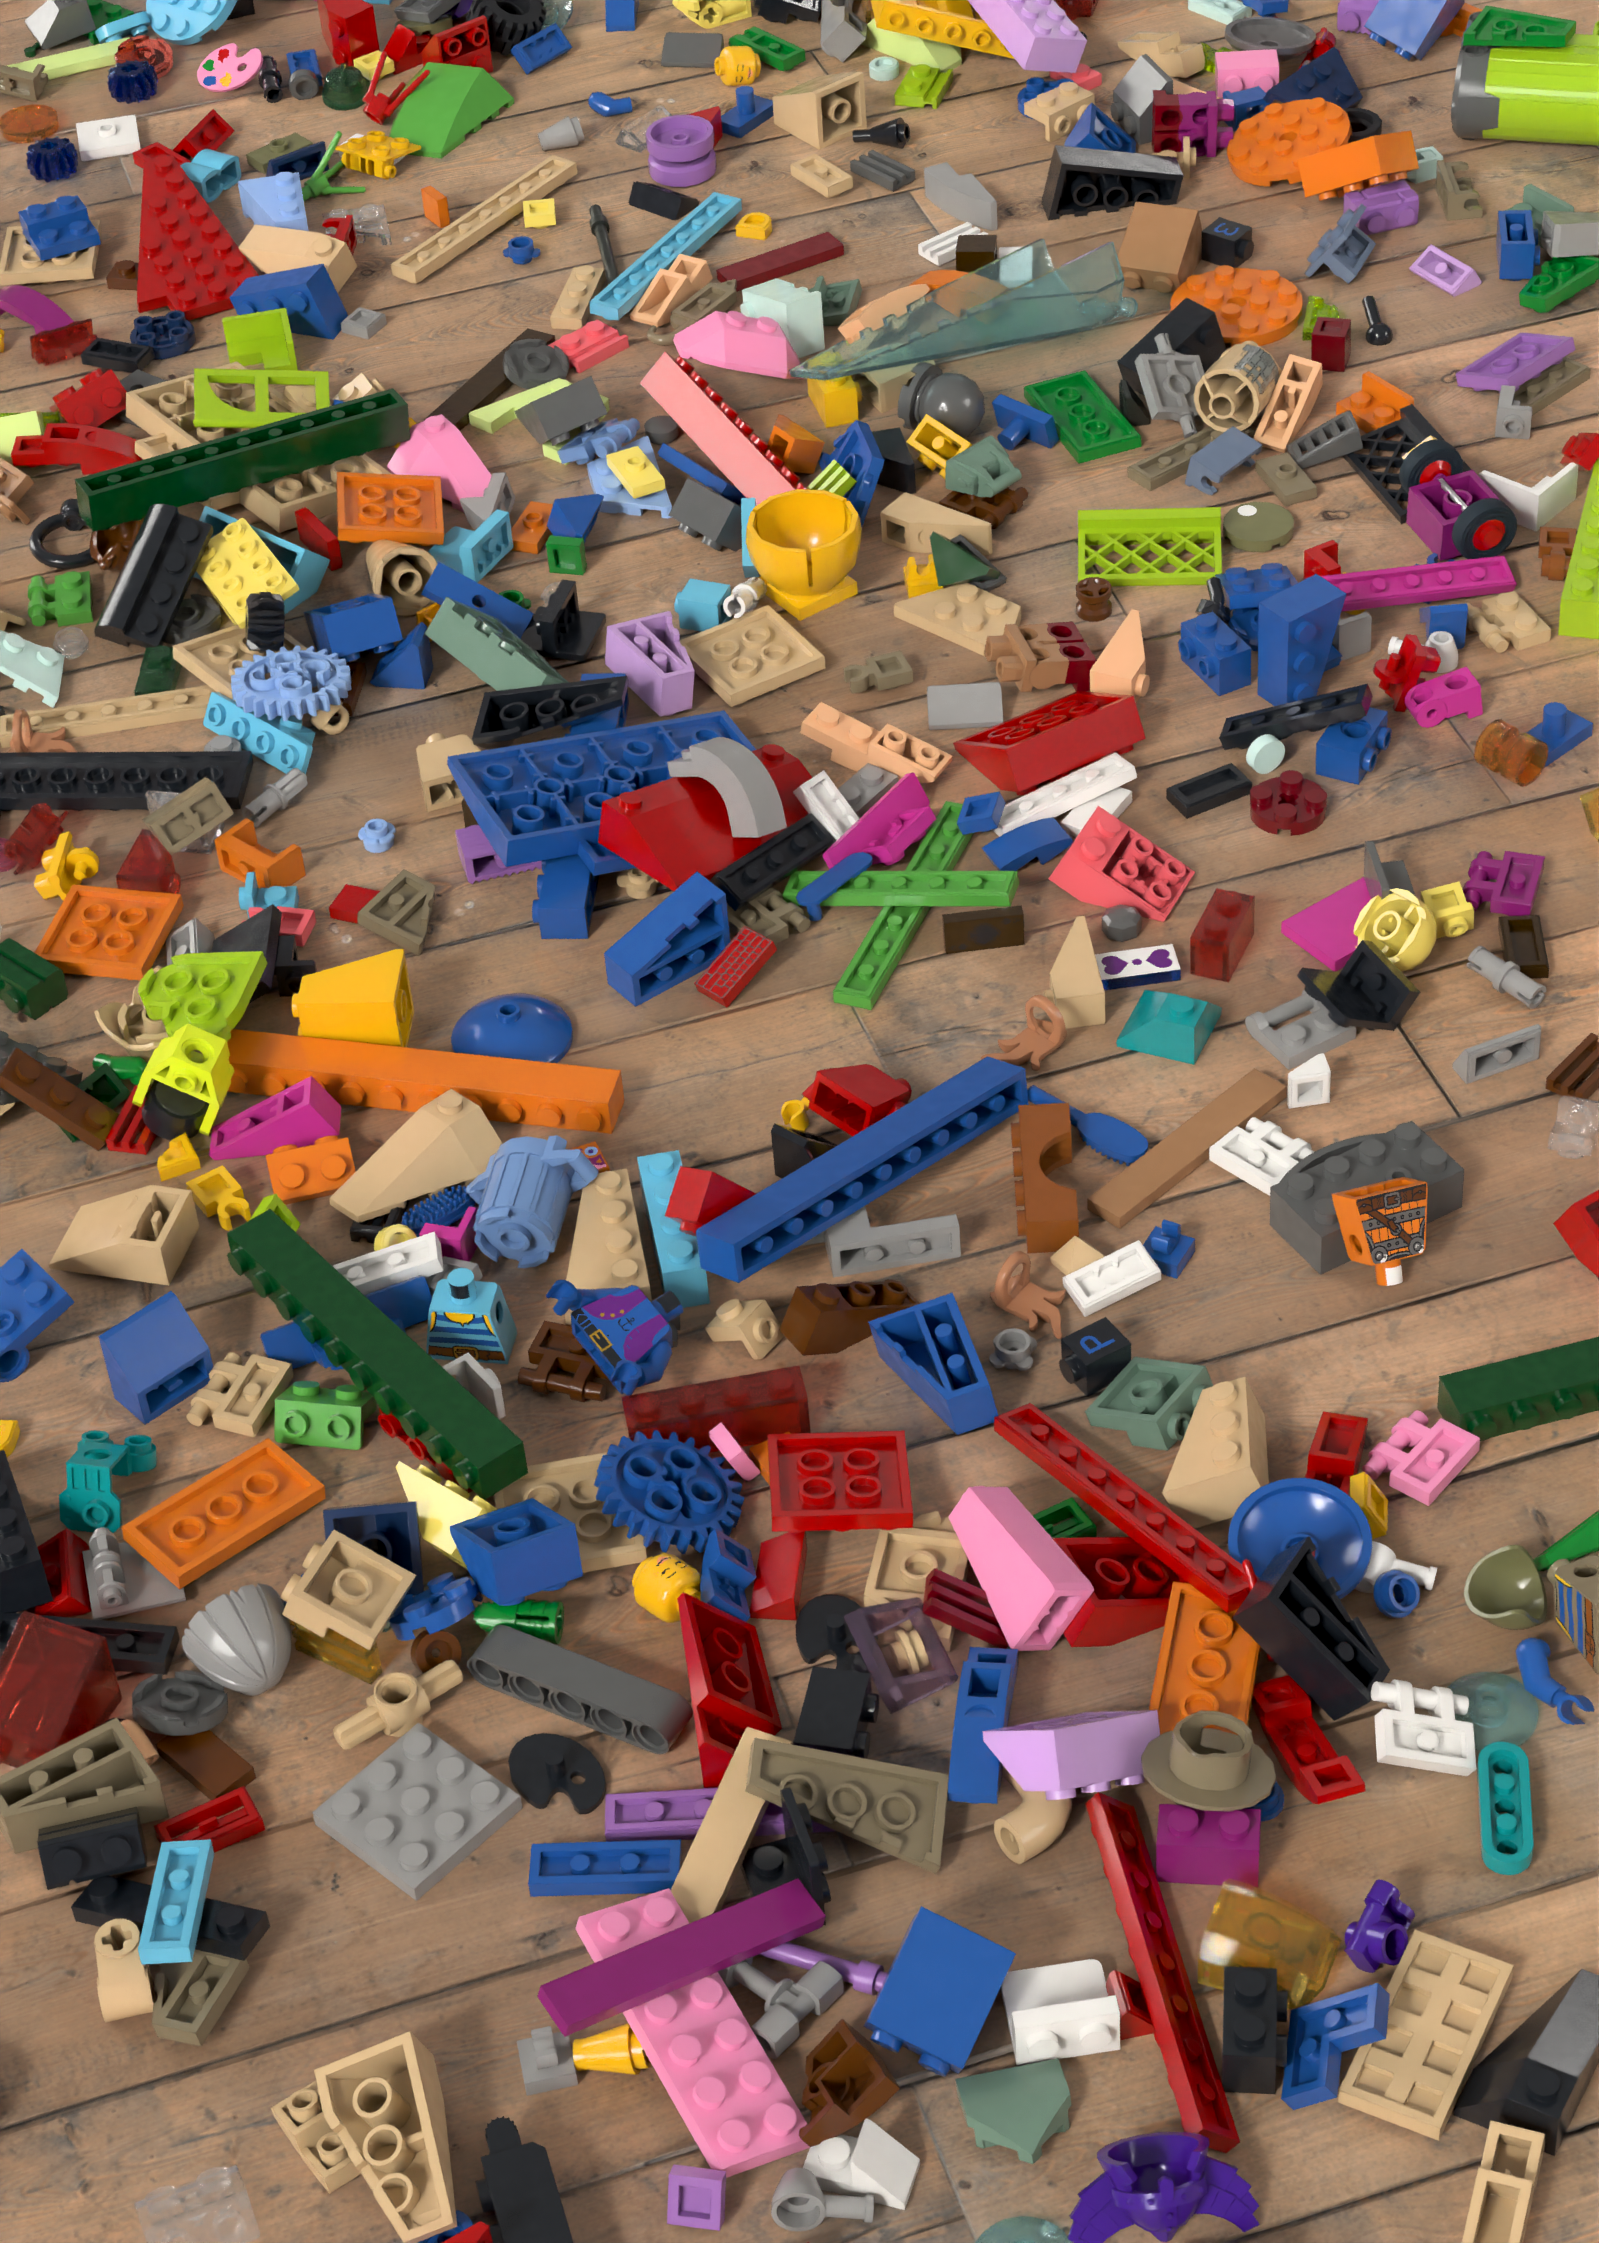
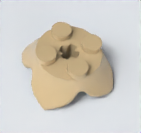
M158 965L153 969L154 973L158 972L163 967ZM139 981L134 988L130 1005L112 1002L95 1010L94 1013L98 1024L106 1035L123 1046L129 1055L140 1056L149 1062L161 1040L169 1036L162 1019L152 1020L148 1017L138 993Z

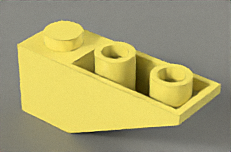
M399 1461L396 1465V1470L408 1501H417L418 1523L422 1538L448 1559L467 1569L451 1536L449 1526L497 1509L477 1495H475L472 1501L467 1500L470 1494L450 1480H447L444 1486H442L440 1483L443 1479L421 1464L414 1470Z

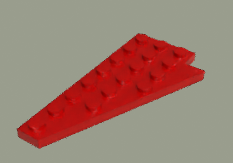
M173 155L160 156L155 160L144 162L137 283L138 312L143 313L168 306L171 311L178 310L184 312L185 319L189 321L234 308L229 297L246 278L259 275L247 258L240 252L237 244Z

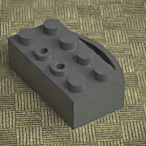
M1413 1121L1399 1124L1395 1129L1386 1133L1369 1134L1342 1140L1308 1155L1291 1168L1278 1184L1270 1187V1226L1322 1275L1351 1261L1347 1254L1333 1204V1193L1400 1177L1427 1182L1426 1224L1462 1207L1464 1169Z

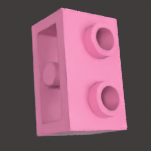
M1276 49L1215 52V84L1217 97L1223 98L1224 91L1234 93L1258 86L1267 93L1269 89L1279 83V62Z

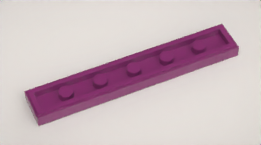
M799 1878L543 1984L540 1986L537 1997L563 2036L566 2037L817 1930L823 1926L826 1915Z

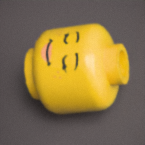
M727 46L722 49L720 56L716 57L714 69L716 75L720 76L726 86L750 85L754 82L755 78L759 77L761 63L759 55L754 53L751 47Z
M661 1553L654 1557L646 1558L640 1563L633 1575L632 1585L634 1587L635 1601L640 1607L663 1622L675 1623L680 1621L677 1598L683 1592L701 1600V1575L695 1568L673 1554Z

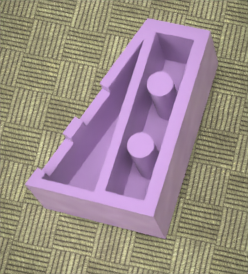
M670 611L607 626L605 665L614 673H626L629 680L628 687L660 717L671 716L677 712L692 709L695 670L685 646L680 644V634L678 629L674 628L672 624V614Z

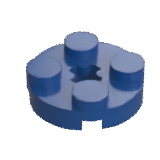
M448 1572L430 1580L427 1583L428 1590L414 1597L412 1594L405 1595L389 1620L396 1638L401 1641L416 1639L412 1630L426 1627L430 1635L453 1625L475 1610L472 1600L481 1602L483 1599L476 1582L469 1577L456 1580L453 1572Z

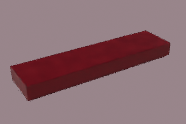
M825 232L716 269L717 280L722 283L736 279V292L838 258L844 255V245L832 234Z

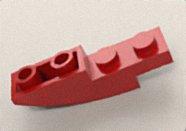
M47 423L44 435L16 436L11 453L13 466L37 467L52 464L69 466L80 463L82 475L95 474L143 460L135 454L136 439L103 428L68 423Z

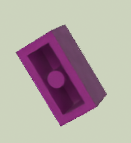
M1159 1804L1156 1842L1157 1881L1258 1888L1261 1809L1243 1808L1230 1812L1204 1811L1185 1805Z

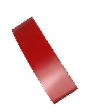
M1289 1675L1255 1684L1252 1705L1264 1734L1286 1775L1308 1801L1314 1804H1321L1366 1791L1365 1782L1348 1756L1338 1757L1312 1717L1310 1698Z

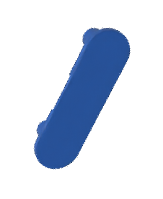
M858 852L847 856L798 892L796 896L797 902L807 907L810 921L822 919L820 907L822 901L835 893L848 880L857 877L863 871H867L866 869L873 863L870 854Z

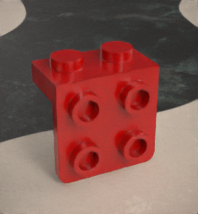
M98 368L79 380L83 385L75 390L72 385L52 397L55 404L49 407L52 413L59 411L68 424L98 427L126 408L127 391L112 369L103 372L101 368Z

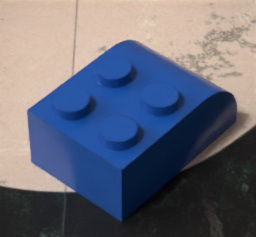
M371 593L304 612L306 623L317 651L327 649L328 655L338 653L339 659H345L346 662L359 659L360 651L385 652L395 648L394 642L403 640L393 600L389 596Z

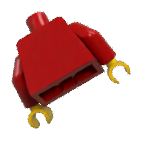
M869 1064L824 1069L816 1072L814 1082L802 1093L803 1098L801 1100H789L783 1104L781 1114L785 1125L790 1123L792 1128L804 1131L809 1126L807 1111L811 1109L853 1137L908 1104L912 1090L906 1079H893Z

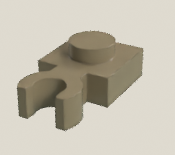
M901 650L867 658L865 666L850 665L843 668L844 681L846 683L850 682L851 693L863 692L873 685L880 691L894 689L900 685L913 682V670Z

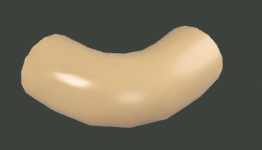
M1003 1766V1777L1019 1792L1023 1802L1016 1809L995 1821L994 1833L997 1842L1006 1856L1014 1863L1022 1864L1043 1852L1062 1835L1072 1811L1071 1798L1046 1800L1045 1791H1024Z

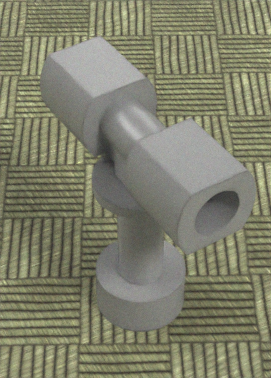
M753 1957L720 1970L718 1973L728 1988H733L741 1983L766 2001L764 2007L765 2014L751 2029L767 2056L777 2059L800 2036L799 2023L810 2012L820 2016L844 1993L842 1975L829 1964L818 1961L797 1983L789 1978L776 1983L752 1966Z

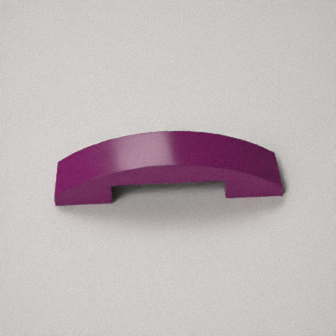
M7 285L0 289V315L8 312L33 325L36 337L57 348L81 335V330L77 324L58 305L41 293L21 285Z

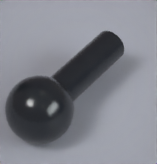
M1366 296L1362 300L1369 324L1366 340L1368 343L1377 346L1389 344L1393 338L1392 330L1387 324L1382 323L1375 298L1373 296Z

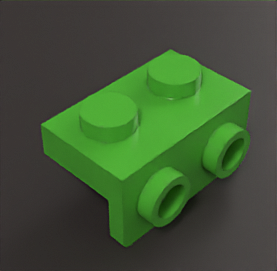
M315 1381L294 1382L293 1385L275 1399L274 1439L278 1443L359 1450L363 1446L364 1421L377 1410L376 1400L369 1392H362L355 1385H340L336 1389L320 1388V1384Z

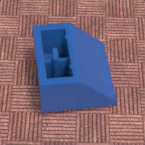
M172 1291L98 1336L114 1398L144 1425L188 1398L199 1389H202L210 1381L209 1373L214 1367L210 1349Z

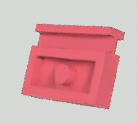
M598 319L588 322L582 328L563 335L559 340L548 345L553 349L554 345L559 347L568 357L569 368L574 366L579 374L629 348L627 335L620 336L618 330Z

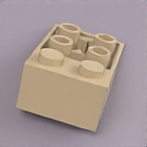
M149 1185L81 1206L49 1263L50 1269L169 1286L200 1227L192 1191Z

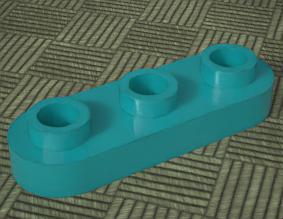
M1494 1742L1485 1746L1478 1757L1477 1781L1481 1857L1485 1865L1492 1871L1503 1875H1515L1525 1871L1530 1866L1533 1857L1534 1840L1529 1760L1526 1753L1519 1746L1509 1742Z

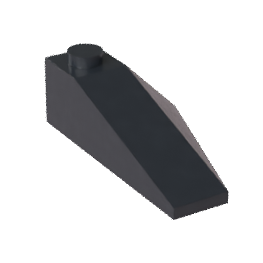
M620 676L485 692L472 741L474 745L488 750L540 741L624 705L629 684L628 677Z
M1581 1969L1473 2069L1454 2107L1453 2115L1486 2129H1489L1490 2121H1495L1544 2133V2152L1555 2156L1599 2063V1975Z

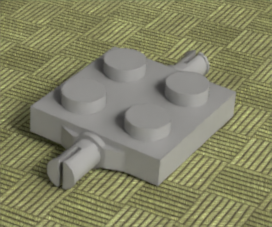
M1161 333L1154 338L1159 353L1140 354L1134 362L1151 419L1180 422L1184 439L1198 433L1194 420H1202L1196 411L1194 393L1197 383L1205 373L1199 355H1184L1172 350L1169 335Z

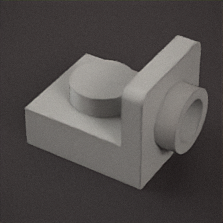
M1502 385L1497 406L1495 437L1528 440L1531 433L1533 409L1530 406H1520L1521 400H1514L1516 386Z

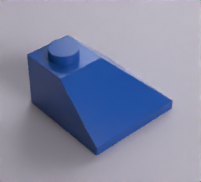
M1093 103L1087 106L1064 143V146L1136 153V141Z

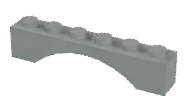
M822 0L820 45L827 55L836 57L843 63L866 39L867 24L852 13L854 0Z

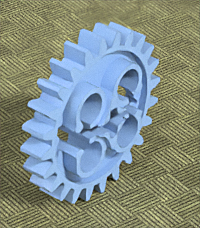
M296 645L291 651H287L283 646L280 647V652L277 653L268 649L264 657L254 654L253 661H242L243 667L235 668V675H231L233 700H236V706L243 707L244 713L254 711L256 718L267 714L268 720H272L276 716H282V720L287 721L290 716L294 715L298 720H302L303 714L306 713L314 717L317 716L316 710L319 709L329 712L330 704L340 705V698H347L348 691L352 689L350 667L346 666V660L339 659L338 653L328 655L327 649L315 652L314 646L301 650L300 646ZM270 673L271 678L265 679V674ZM317 686L318 692L312 693V687Z

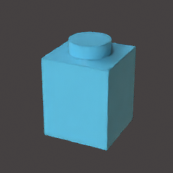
M690 578L682 592H678L675 598L674 608L675 612L679 614L680 628L702 632L729 621L731 617L724 612L723 603L731 595L730 585Z

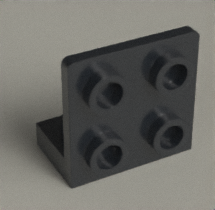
M790 1787L782 1789L780 1794L785 1838L749 1848L740 1866L751 1898L799 1878L825 1914L824 1904L831 1902V1895L823 1873L828 1871L823 1846L820 1841L812 1843L808 1833L813 1832V1827L806 1804L796 1803Z

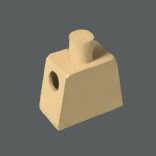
M899 344L850 355L853 381L859 382L862 395L881 413L898 406L902 386H909L915 376V373L911 372L914 366L920 362L935 365L930 353L915 357L903 345Z
M435 733L427 738L425 744L419 745L416 748L427 812L462 802L464 797L447 765L448 756L481 751L467 735L460 734L446 738L441 733Z

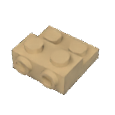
M333 1530L323 1545L315 1542L302 1565V1567L306 1568L302 1577L294 1573L281 1595V1599L287 1602L282 1615L323 1638L328 1630L332 1629L370 1650L411 1588L416 1575L338 1531Z

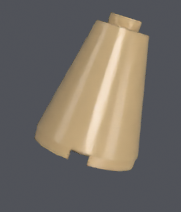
M386 539L378 540L370 545L366 552V563L374 594L392 597L397 615H416V612L422 610L430 602H434L421 595L437 566L435 558L428 551L420 547Z

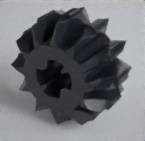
M271 592L251 593L246 599L245 640L249 651L266 653V650L269 649L275 652L280 651V647H283L285 605L284 599L280 594H272Z

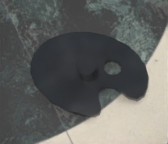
M826 1594L808 1601L800 1610L795 1625L796 1643L804 1662L813 1664L821 1657L831 1654L837 1660L836 1669L871 1672L878 1657V1635L872 1619L861 1606L844 1596ZM850 1646L859 1648L856 1654H849L846 1650Z
M540 1733L523 1738L512 1748L508 1760L512 1783L518 1793L535 1808H546L552 1796L558 1792L564 1793L569 1797L574 1810L579 1814H589L602 1803L606 1792L603 1769L596 1757L580 1743L557 1734ZM574 1776H581L585 1779V1782L577 1785L571 1780Z

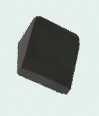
M1126 379L1120 380V412L1133 427L1149 425L1151 421L1144 403Z

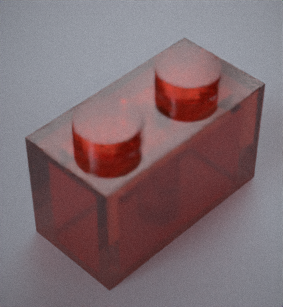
M1216 888L1190 937V974L1229 983L1254 935L1255 896Z

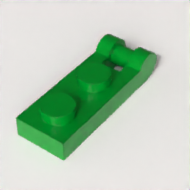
M755 26L745 30L743 35L736 34L729 38V46H749L753 49L754 53L759 55L760 61L780 71H789L794 66L806 61L804 49Z

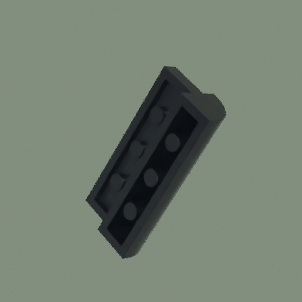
M166 504L151 505L95 626V636L126 647L133 643L160 653L213 534L212 525L179 514L178 508Z

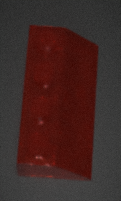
M799 1365L639 1392L631 1396H619L626 1435L632 1441L637 1431L643 1433L647 1439H651L654 1430H658L663 1439H669L670 1434L676 1432L679 1442L685 1443L687 1439L692 1437L695 1441L694 1448L700 1450L708 1445L711 1447L709 1452L711 1453L720 1450L709 1437L711 1435L709 1431L721 1422L742 1447L762 1443L768 1440V1434H783L788 1431L791 1434L811 1433L808 1397Z

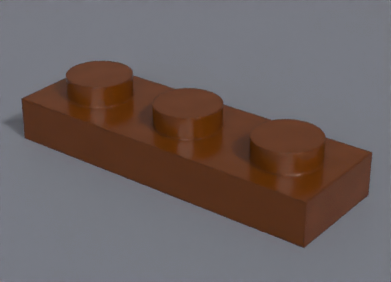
M17 1047L9 1055L0 1071V1088L97 1151L104 1146L106 1138L119 1116L117 1112Z

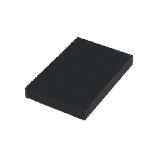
M273 904L213 941L212 953L263 951L268 964L249 1003L272 990L282 912Z

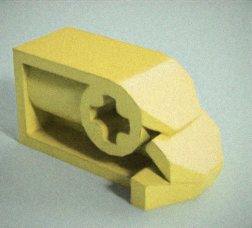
M751 0L672 1L678 10L705 29L752 17Z

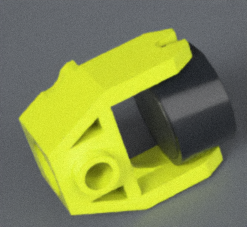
M189 1023L176 1030L172 1037H165L161 1040L141 1076L132 1100V1104L142 1108L144 1123L151 1132L167 1140H172L184 1133L190 1139L198 1131L209 1136L234 1074V1068L229 1062L230 1052L227 1040Z

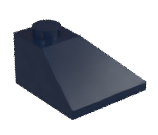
M417 1501L330 1507L323 1510L325 1541L332 1531L336 1530L415 1574L416 1577L406 1595L412 1594L416 1596L425 1591Z

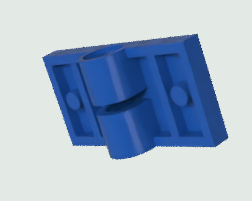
M23 1249L18 1251L0 1267V1382L14 1380L24 1372L30 1359L29 1351L25 1346L75 1303L69 1294Z

